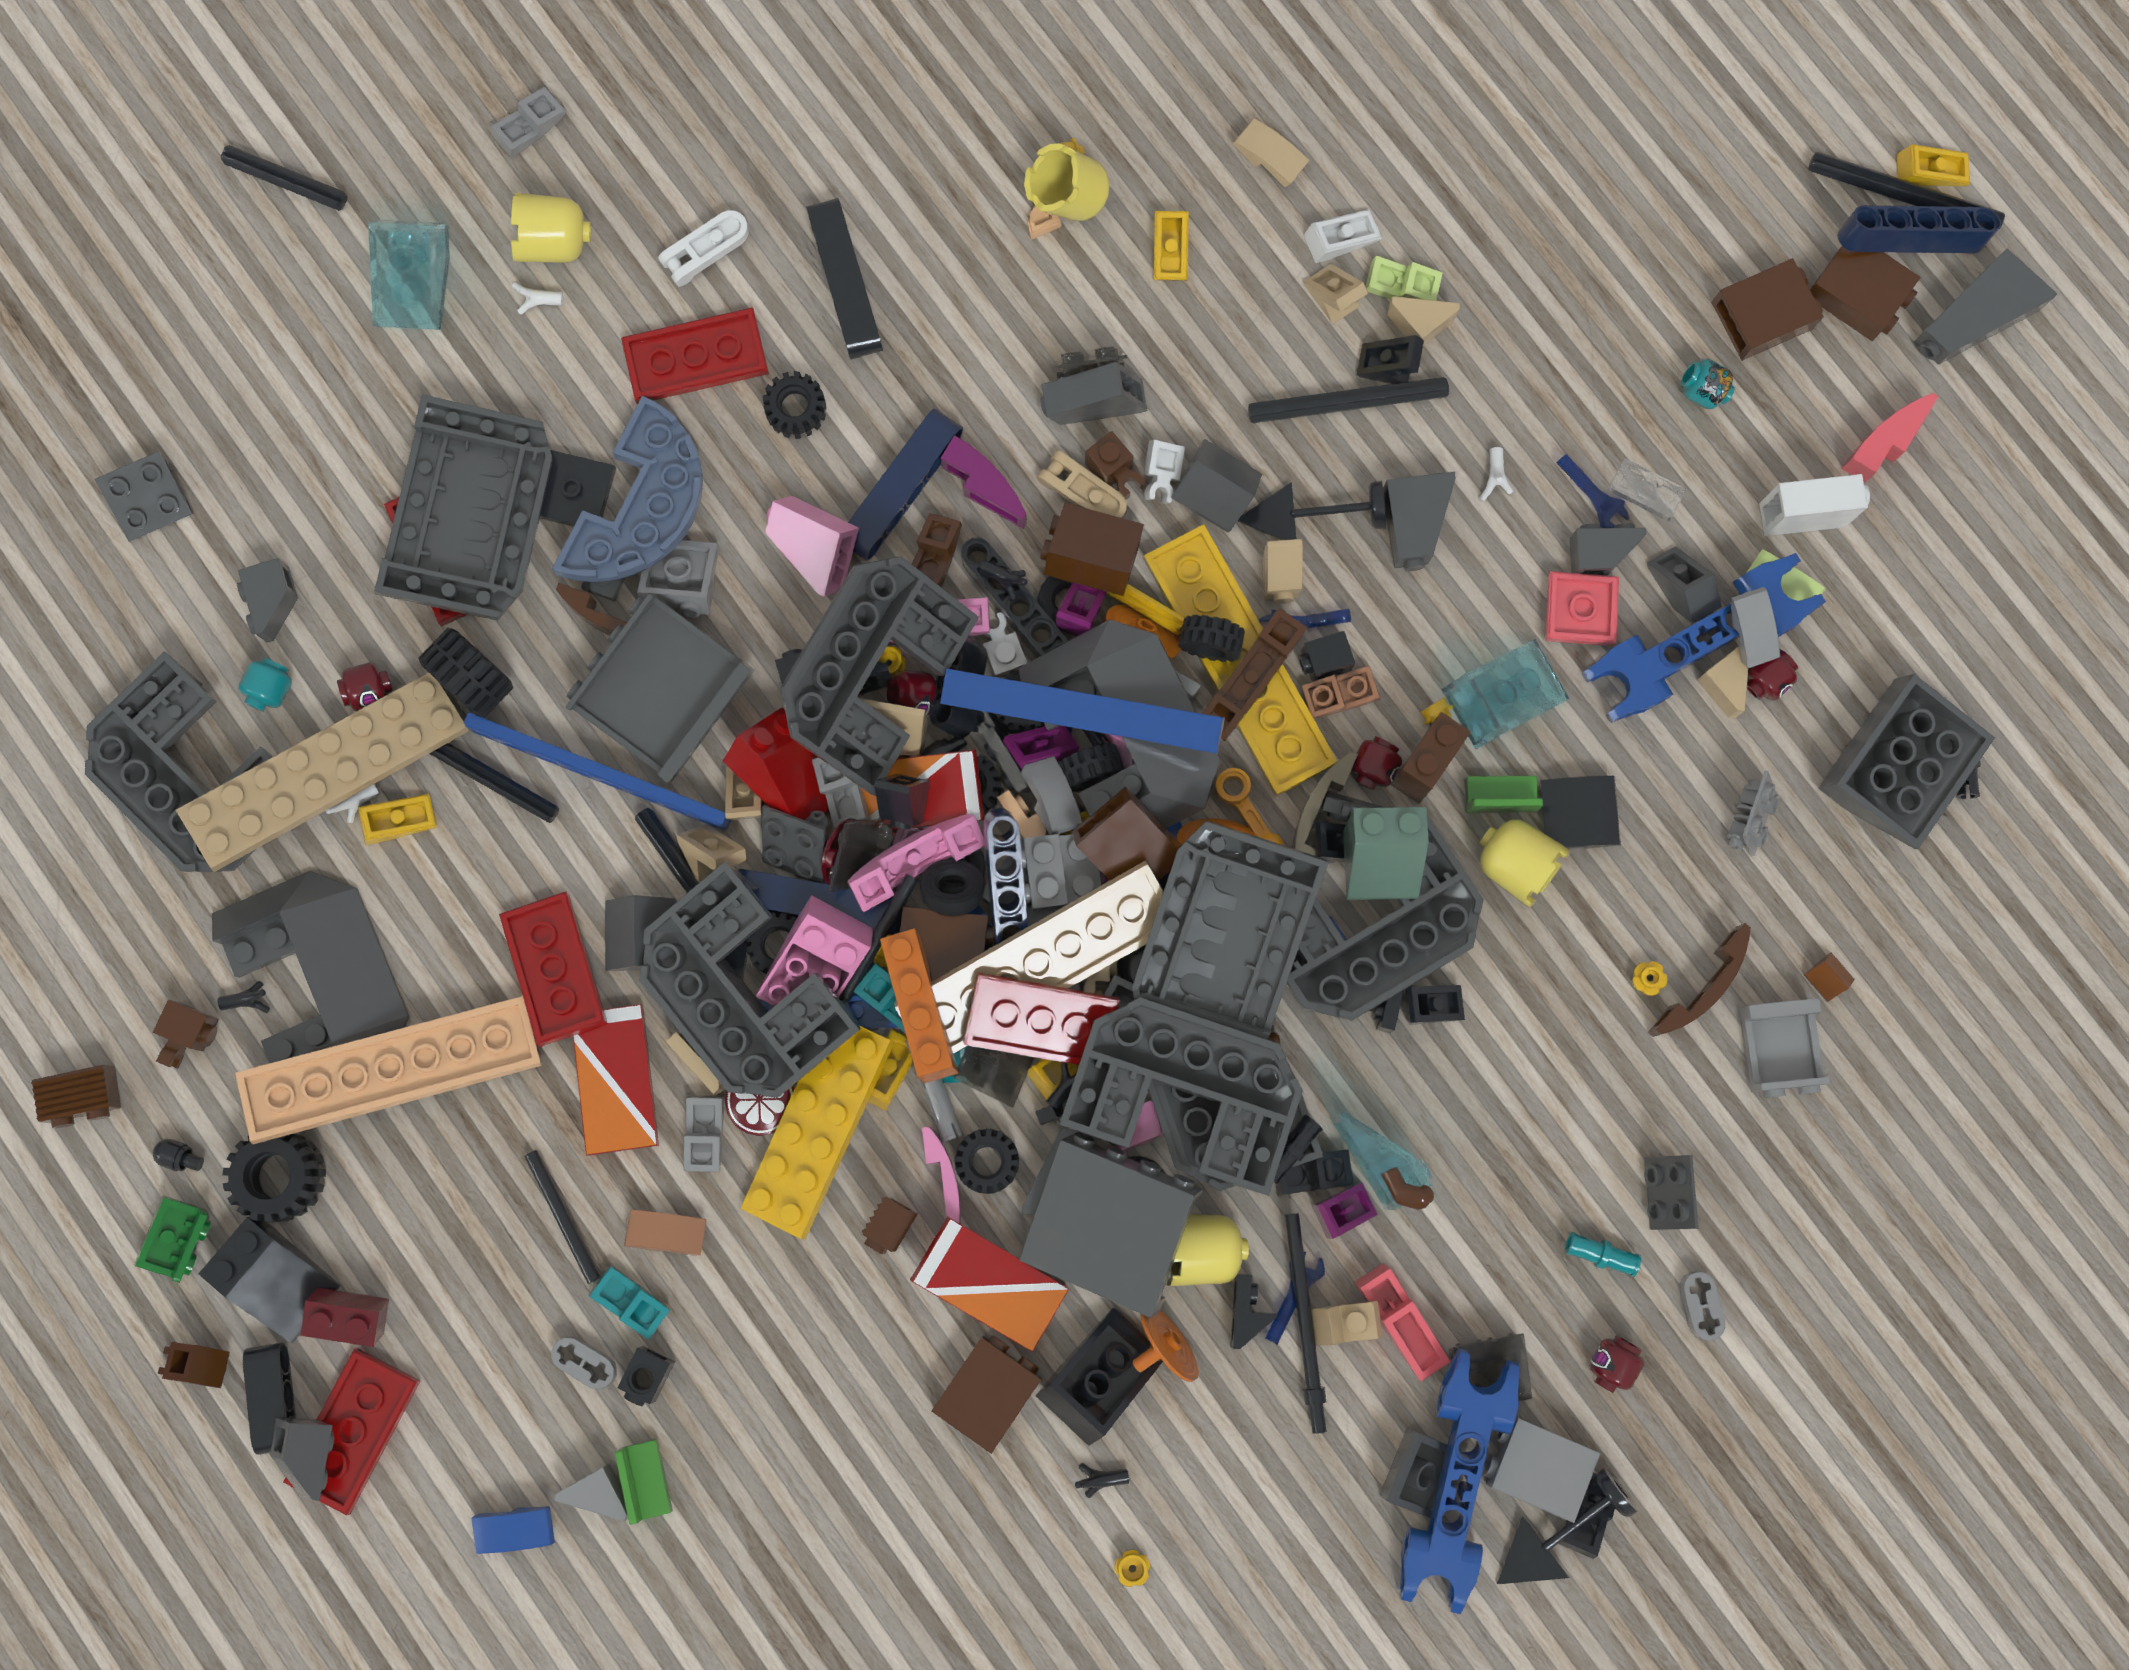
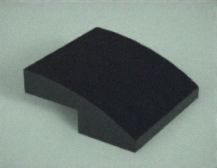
M1584 776L1540 780L1541 796L1543 799L1544 832L1547 836L1568 849L1580 847L1589 849L1621 845L1615 776Z

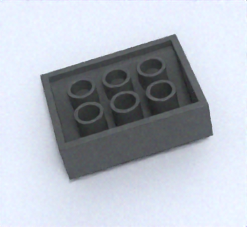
M1916 674L1896 678L1818 789L1850 813L1913 849H1919L1995 737Z

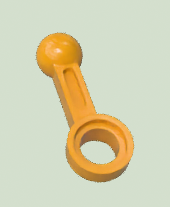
M1229 768L1222 771L1216 780L1218 797L1234 807L1248 828L1257 834L1258 837L1284 845L1280 836L1269 831L1248 797L1251 790L1249 776L1238 768ZM1234 779L1241 782L1243 785L1242 792L1235 796L1228 795L1223 789L1224 784L1228 780Z

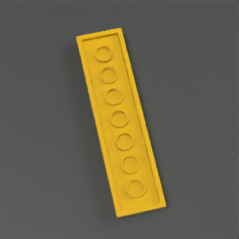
M1203 524L1145 554L1143 560L1173 611L1185 618L1188 615H1208L1212 618L1215 616L1221 620H1229L1231 623H1236L1240 625L1239 627L1244 628V640L1238 660L1234 662H1221L1219 660L1211 661L1208 658H1199L1216 691L1219 692L1258 639L1263 628ZM1282 665L1237 726L1275 797L1326 771L1338 762L1287 670Z

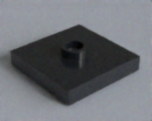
M550 450L553 463L540 519L574 527L582 510L602 518L616 467L612 464Z

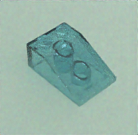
M395 220L368 222L373 326L440 330L442 327L450 259L449 224Z
M1536 639L1462 675L1441 689L1449 704L1453 705L1452 709L1461 725L1471 731L1468 737L1475 749L1492 742L1570 699Z
M1345 1111L1330 1117V1120L1385 1210H1396L1402 1206L1394 1201L1381 1176L1382 1173L1391 1168L1398 1167L1406 1184L1418 1187L1427 1185L1432 1188L1429 1182L1432 1174L1422 1159L1416 1160L1412 1154Z

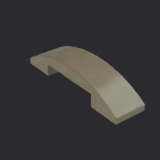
M1351 751L1342 757L1318 782L1298 820L1293 839V849L1315 856L1317 849L1306 845L1305 841L1328 787L1341 792L1358 754Z

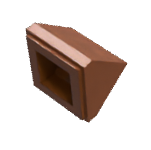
M1832 952L1804 974L1827 1002L1849 989L1855 980Z

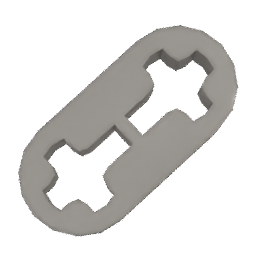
M1690 1272L1680 1282V1293L1691 1333L1699 1339L1707 1341L1718 1339L1724 1333L1725 1319L1714 1279L1704 1272ZM1695 1278H1697L1698 1282L1706 1284V1289L1701 1291L1703 1301L1701 1304L1698 1294L1690 1292V1287L1695 1285ZM1703 1308L1707 1318L1715 1320V1325L1710 1327L1709 1334L1707 1330L1699 1328V1323L1704 1321Z
M565 1337L553 1345L551 1359L554 1365L589 1388L603 1389L615 1381L617 1376L615 1362L581 1339ZM573 1344L575 1346L574 1354L583 1360L579 1363L571 1359L565 1363L563 1361L564 1353L560 1351L561 1348L570 1347ZM587 1363L596 1367L604 1363L606 1365L604 1372L608 1375L607 1379L601 1378L597 1382L594 1381L595 1373L586 1367Z

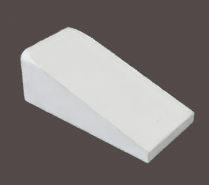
M1370 209L1312 223L1304 234L1315 263L1333 259L1382 239Z

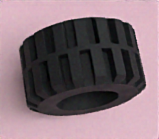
M449 627L418 657L421 666L478 717L485 718L514 688L511 680L457 630Z
M290 1134L257 1144H252L250 1139L248 1141H240L235 1145L239 1151L237 1153H229L226 1159L231 1162L230 1168L223 1167L222 1175L228 1176V1182L222 1183L223 1189L232 1193L227 1198L231 1205H238L237 1212L241 1215H249L250 1219L255 1221L293 1220L294 1216L304 1215L308 1212L306 1207L314 1206L319 1200L315 1197L316 1192H323L325 1186L319 1184L320 1177H326V1169H320L319 1164L324 1162L321 1154H315L314 1151L317 1147L312 1142H306V1138L299 1134ZM280 1155L289 1166L290 1180L286 1189L279 1196L271 1198L263 1191L260 1185V1171L270 1157Z

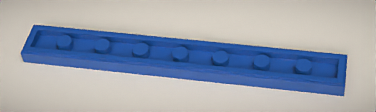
M946 669L940 704L1217 754L1219 753L1225 718L952 669Z
M469 712L463 723L465 727L475 734L725 831L730 825L731 820L726 819L725 812Z

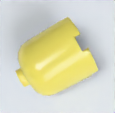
M1061 143L1049 144L1039 149L1037 154L1040 156L1035 160L1032 168L1027 167L1025 173L1024 187L1028 200L1032 201L1042 212L1072 221H1086L1096 216L1105 206L1109 197L1110 184L1104 167L1098 161Z
M515 193V196H513L511 225H518L517 241L511 240L513 261L572 262L582 253L584 242L591 241V222L584 221L583 211L575 201L563 197Z
M1515 819L1504 822L1497 830L1491 826L1479 843L1484 847L1480 855L1482 872L1528 908L1536 901L1531 895L1533 893H1543L1562 866V864L1557 862L1559 856L1566 858L1571 851L1530 824Z
M1190 1214L1170 1270L1171 1277L1167 1279V1286L1222 1284L1233 1280L1240 1271L1242 1260H1247L1249 1255L1248 1240L1241 1237L1240 1229L1235 1221L1223 1215Z

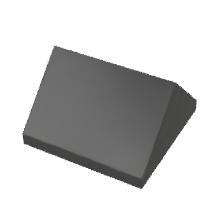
M1204 439L1170 498L1229 533L1255 497L1262 474Z
M632 895L605 901V971H633L641 969L645 944H643L644 929L676 903L675 898Z
M1407 1427L1379 1495L1394 1505L1430 1518L1447 1444Z

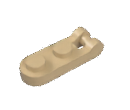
M1059 450L1051 457L1052 463L1049 467L1042 469L1036 477L1042 485L1055 491L1073 505L1124 518L1126 515L1127 503L1120 492ZM1062 471L1070 473L1065 481L1058 478Z

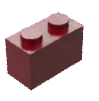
M316 1288L305 1300L300 1336L374 1347L384 1334L389 1299Z

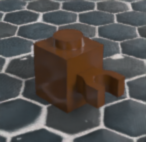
M1110 431L1085 451V465L1110 486L1116 482L1118 492L1122 494L1125 500L1130 497V491L1124 486L1126 482H1135L1139 489L1145 485L1144 478L1139 473L1131 471L1134 456L1113 431Z
M168 1000L153 1030V1033L168 1039L166 1045L159 1053L156 1062L178 1069L183 1060L186 1047L204 1052L205 1047L210 1046L216 1037V1024L219 1019L183 1003Z
M171 1342L170 1347H164L163 1353L168 1354L165 1368L159 1367L158 1374L163 1375L162 1379L221 1388L227 1368L229 1351Z

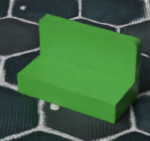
M1467 776L1465 778L1466 813H1535L1543 806V799H1538L1537 776Z
M658 1439L625 1446L616 1450L615 1457L629 1524H636L644 1519L671 1513L673 1509Z

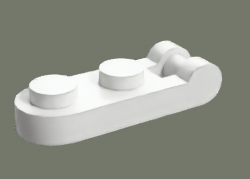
M734 210L722 212L664 250L659 255L658 260L664 268H669L673 273L671 278L678 287L684 286L696 274L746 241L749 235L747 221L740 212ZM687 254L691 260L683 265L680 262V258Z

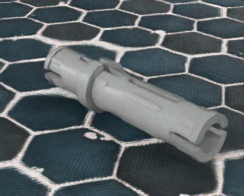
M906 1041L905 1043H906V1045H907V1047H908V1049H909V1052H910V1048H909V1045H908V1041ZM914 1072L915 1078L919 1079L916 1072ZM942 1078L925 1084L920 1080L936 1123L941 1143L963 1135Z

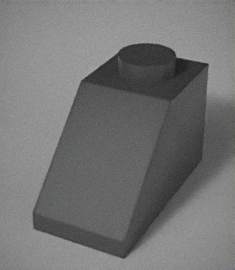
M1676 546L1647 562L1648 569L1673 609L1691 623L1705 618L1722 607L1715 575Z

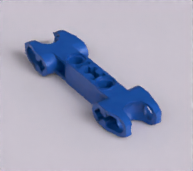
M1796 553L1775 561L1763 563L1733 581L1740 595L1761 587L1767 590L1778 637L1794 629L1806 616L1826 602L1822 594L1797 601L1790 599L1783 593L1781 587L1782 576L1801 562ZM1731 604L1649 650L1645 648L1639 636L1635 635L1613 647L1597 663L1585 670L1582 675L1586 682L1610 675L1619 678L1625 684L1627 691L1625 700L1608 712L1606 716L1609 721L1613 723L1628 716L1644 713L1670 698L1674 694L1665 681L1667 677L1739 638V633L1736 629L1729 627L1726 623V615L1732 614ZM1716 628L1717 633L1707 643L1705 641L1699 643L1696 640L1699 634L1702 636L1706 635ZM1667 648L1678 650L1681 655V661L1679 663L1667 661L1664 656V650Z
M1457 1348L1451 1365L1442 1380L1437 1401L1436 1417L1453 1420L1428 1530L1425 1531L1413 1527L1407 1529L1401 1552L1399 1592L1401 1600L1412 1602L1422 1580L1429 1576L1440 1575L1450 1582L1448 1606L1451 1608V1612L1457 1614L1462 1613L1470 1593L1477 1583L1482 1561V1544L1466 1541L1491 1431L1494 1430L1506 1434L1512 1432L1519 1406L1518 1383L1520 1370L1517 1362L1506 1360L1501 1374L1494 1384L1488 1387H1477L1469 1382L1470 1354L1468 1350ZM1466 1438L1477 1440V1444L1472 1451L1462 1452L1459 1450L1462 1440ZM1460 1475H1464L1466 1482L1460 1481L1457 1489L1459 1499L1455 1497L1456 1488L1452 1480H1459ZM1448 1510L1460 1512L1458 1519L1452 1523L1442 1521L1443 1514Z

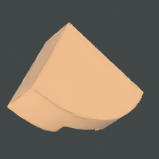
M1034 206L1028 219L1030 239H1035L1060 228L1062 223L1060 218L1042 212Z

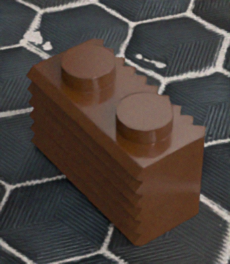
M98 1065L34 1079L31 1082L34 1093L33 1098L35 1100L34 1105L36 1106L35 1112L37 1113L36 1119L38 1122L51 1123L52 1128L74 1125V1118L87 1116L88 1121L110 1117L109 1111L121 1108L114 1066Z
M891 1197L881 1198L882 1203L877 1204L878 1210L873 1211L874 1216L869 1217L870 1223H866L867 1229L862 1230L863 1235L867 1237L864 1244L882 1255L887 1250L895 1252L918 1215V1213Z

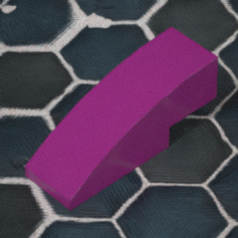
M954 435L941 456L942 469L965 481L963 486L965 497L1024 529L1027 524L1026 512L1005 477L975 448Z

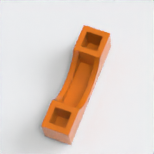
M914 928L881 938L880 942L917 1077L925 1084L958 1074L951 1043L936 1003L931 983L930 967L921 936Z

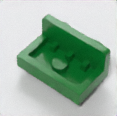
M162 1196L134 1263L135 1267L171 1277L172 1281L180 1283L183 1274L189 1276L197 1257L196 1254L192 1253L197 1240L204 1241L210 1228L211 1220L207 1219L208 1213L206 1209Z

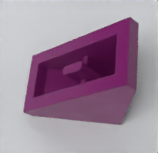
M1072 583L1057 612L1056 626L1061 631L1075 636H1080L1093 629L1107 592Z
M1062 725L1051 731H1047L1045 726L1005 736L1003 740L1022 769L1026 764L1053 756L1059 762L1063 758L1078 752L1080 748L1066 726Z
M1362 1182L1312 1205L1322 1229L1329 1239H1334L1378 1215Z

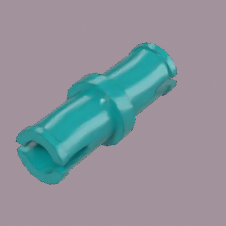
M1571 1232L1566 1240L1565 1254L1593 1262L1597 1268L1604 1269L1608 1267L1628 1274L1631 1277H1635L1639 1271L1641 1255L1613 1247L1610 1241L1602 1240L1599 1242L1578 1235L1575 1232Z

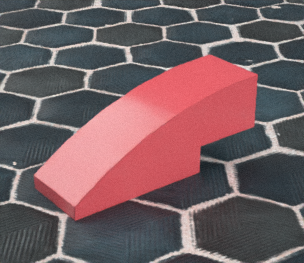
M1931 393L1895 412L1853 451L1841 469L1851 475L1862 474L1863 482L1865 483L1877 472L1885 458L1892 462L1897 460L1908 448L1939 396Z
M1382 1263L1354 1282L1366 1302L1378 1300L1381 1326L1420 1382L1451 1362L1390 1267Z

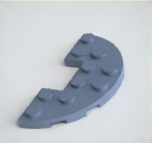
M644 396L641 397L612 452L615 459L641 468L614 522L582 510L552 567L555 575L588 582L610 581L634 575L651 567L667 556L681 542L692 526L702 498L703 475L701 463L690 435L671 412L655 401Z

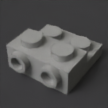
M681 540L667 556L642 571L637 591L638 597L643 596L646 598L648 594H654L675 611L680 612L682 616L689 619L698 618L700 614L709 615L715 589L714 574L719 554L718 543Z
M1053 834L1024 838V847H1021L1023 868H1027L1029 881L1024 882L1026 904L1031 903L1032 912L1061 909L1101 886L1099 869L1076 846L1073 834L1063 836Z

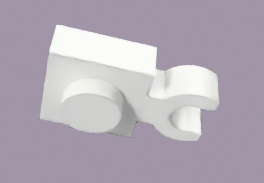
M1158 440L1149 441L1144 475L1152 476V482L1145 489V500L1155 499V492L1157 489H1160L1162 491L1161 503H1171L1172 498L1170 497L1173 494V488L1170 485V481H1180L1185 451L1184 446Z
M1001 612L997 613L999 626L995 629L990 628V633L984 634L986 637L991 638L992 641L983 644L987 650V657L993 673L997 678L1019 670L1018 668L1027 664L1016 632L1008 635L1005 634L1007 627L1006 618Z

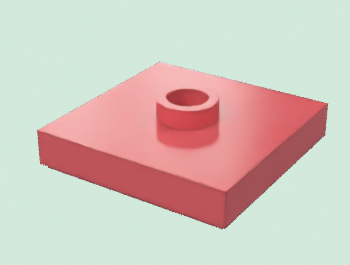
M1550 571L1547 585L1545 641L1614 646L1617 640L1619 576Z

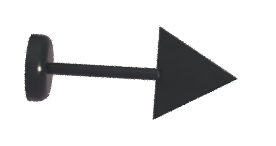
M1382 480L1370 483L1369 502L1294 509L1291 482L1242 515L1238 522L1279 540L1297 539L1295 518L1370 510L1372 526L1375 529H1386Z
M1606 1468L1602 1469L1596 1475V1482L1605 1496L1576 1517L1574 1523L1570 1522L1544 1543L1522 1516L1497 1584L1570 1578L1549 1550L1609 1504H1612L1621 1515L1630 1517L1638 1511L1636 1505L1616 1478Z

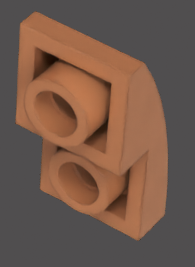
M1370 666L1339 676L1332 675L1302 685L1309 711L1314 719L1381 700Z
M630 1210L624 1246L656 1252L668 1251L700 1256L707 1219Z

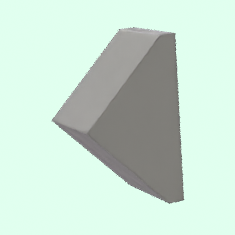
M610 1464L559 1491L554 1501L617 1520L626 1521L628 1519L622 1487Z

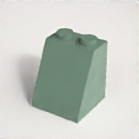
M1427 807L1353 808L1343 830L1346 900L1418 899L1429 843Z

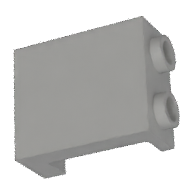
M1820 998L1754 1004L1739 1008L1751 1092L1763 1091L1764 1098L1786 1096L1785 1089L1798 1088L1799 1094L1821 1092L1820 1085L1831 1084L1830 1076L1825 1077L1823 1072L1815 1014L1821 1012Z
M1516 1417L1510 1434L1498 1433L1497 1441L1501 1444L1496 1456L1491 1455L1484 1470V1476L1488 1477L1486 1484L1491 1488L1574 1523L1600 1453Z

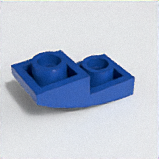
M550 1506L519 1507L511 1512L479 1513L471 1518L476 1554L518 1551L555 1543Z

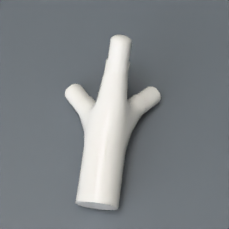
M516 282L512 284L513 289L526 297L525 303L517 310L521 315L529 308L537 305H563V292L534 290L523 287Z
M1501 447L1490 449V473L1485 490L1479 497L1482 501L1487 499L1496 485L1502 486L1507 494L1513 492L1505 476L1503 448Z
M373 784L326 810V813L331 814L348 809L346 821L353 823L358 807L380 794V792Z

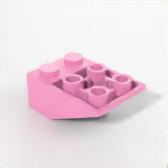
M811 895L788 933L760 985L756 997L775 1006L814 973H819L834 994L839 997L870 950L874 929Z

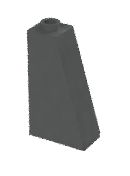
M2007 248L1914 343L1926 358L1934 360L1939 365L2039 312L2057 293Z

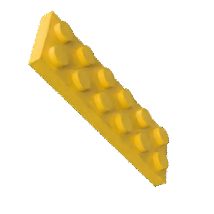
M860 1026L861 1029L798 1081L740 1208L799 1239H806L895 1043V1041Z

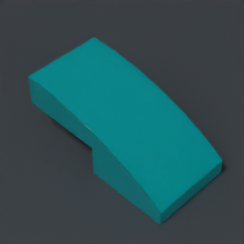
M875 963L853 992L905 1033L902 1019L894 1007V1003L897 1000L890 975Z
M612 1265L609 1266L589 1294L591 1299L618 1316L620 1321L648 1340L670 1311V1308Z

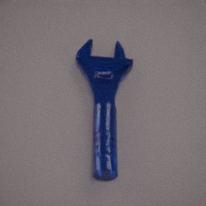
M1567 453L1556 462L1591 500L1602 528H1614L1615 525L1610 519L1616 512L1626 520L1629 519L1628 512L1624 507L1625 501L1610 497L1599 490Z
M1272 609L1271 614L1259 619V622L1268 623L1277 610ZM1350 609L1306 616H1292L1308 629L1351 622Z
M1321 1257L1315 1270L1306 1267L1308 1288L1325 1275L1324 1262ZM1290 1261L1289 1271L1291 1279L1288 1293L1277 1312L1279 1314L1278 1317L1272 1322L1265 1337L1266 1340L1278 1345L1296 1308Z

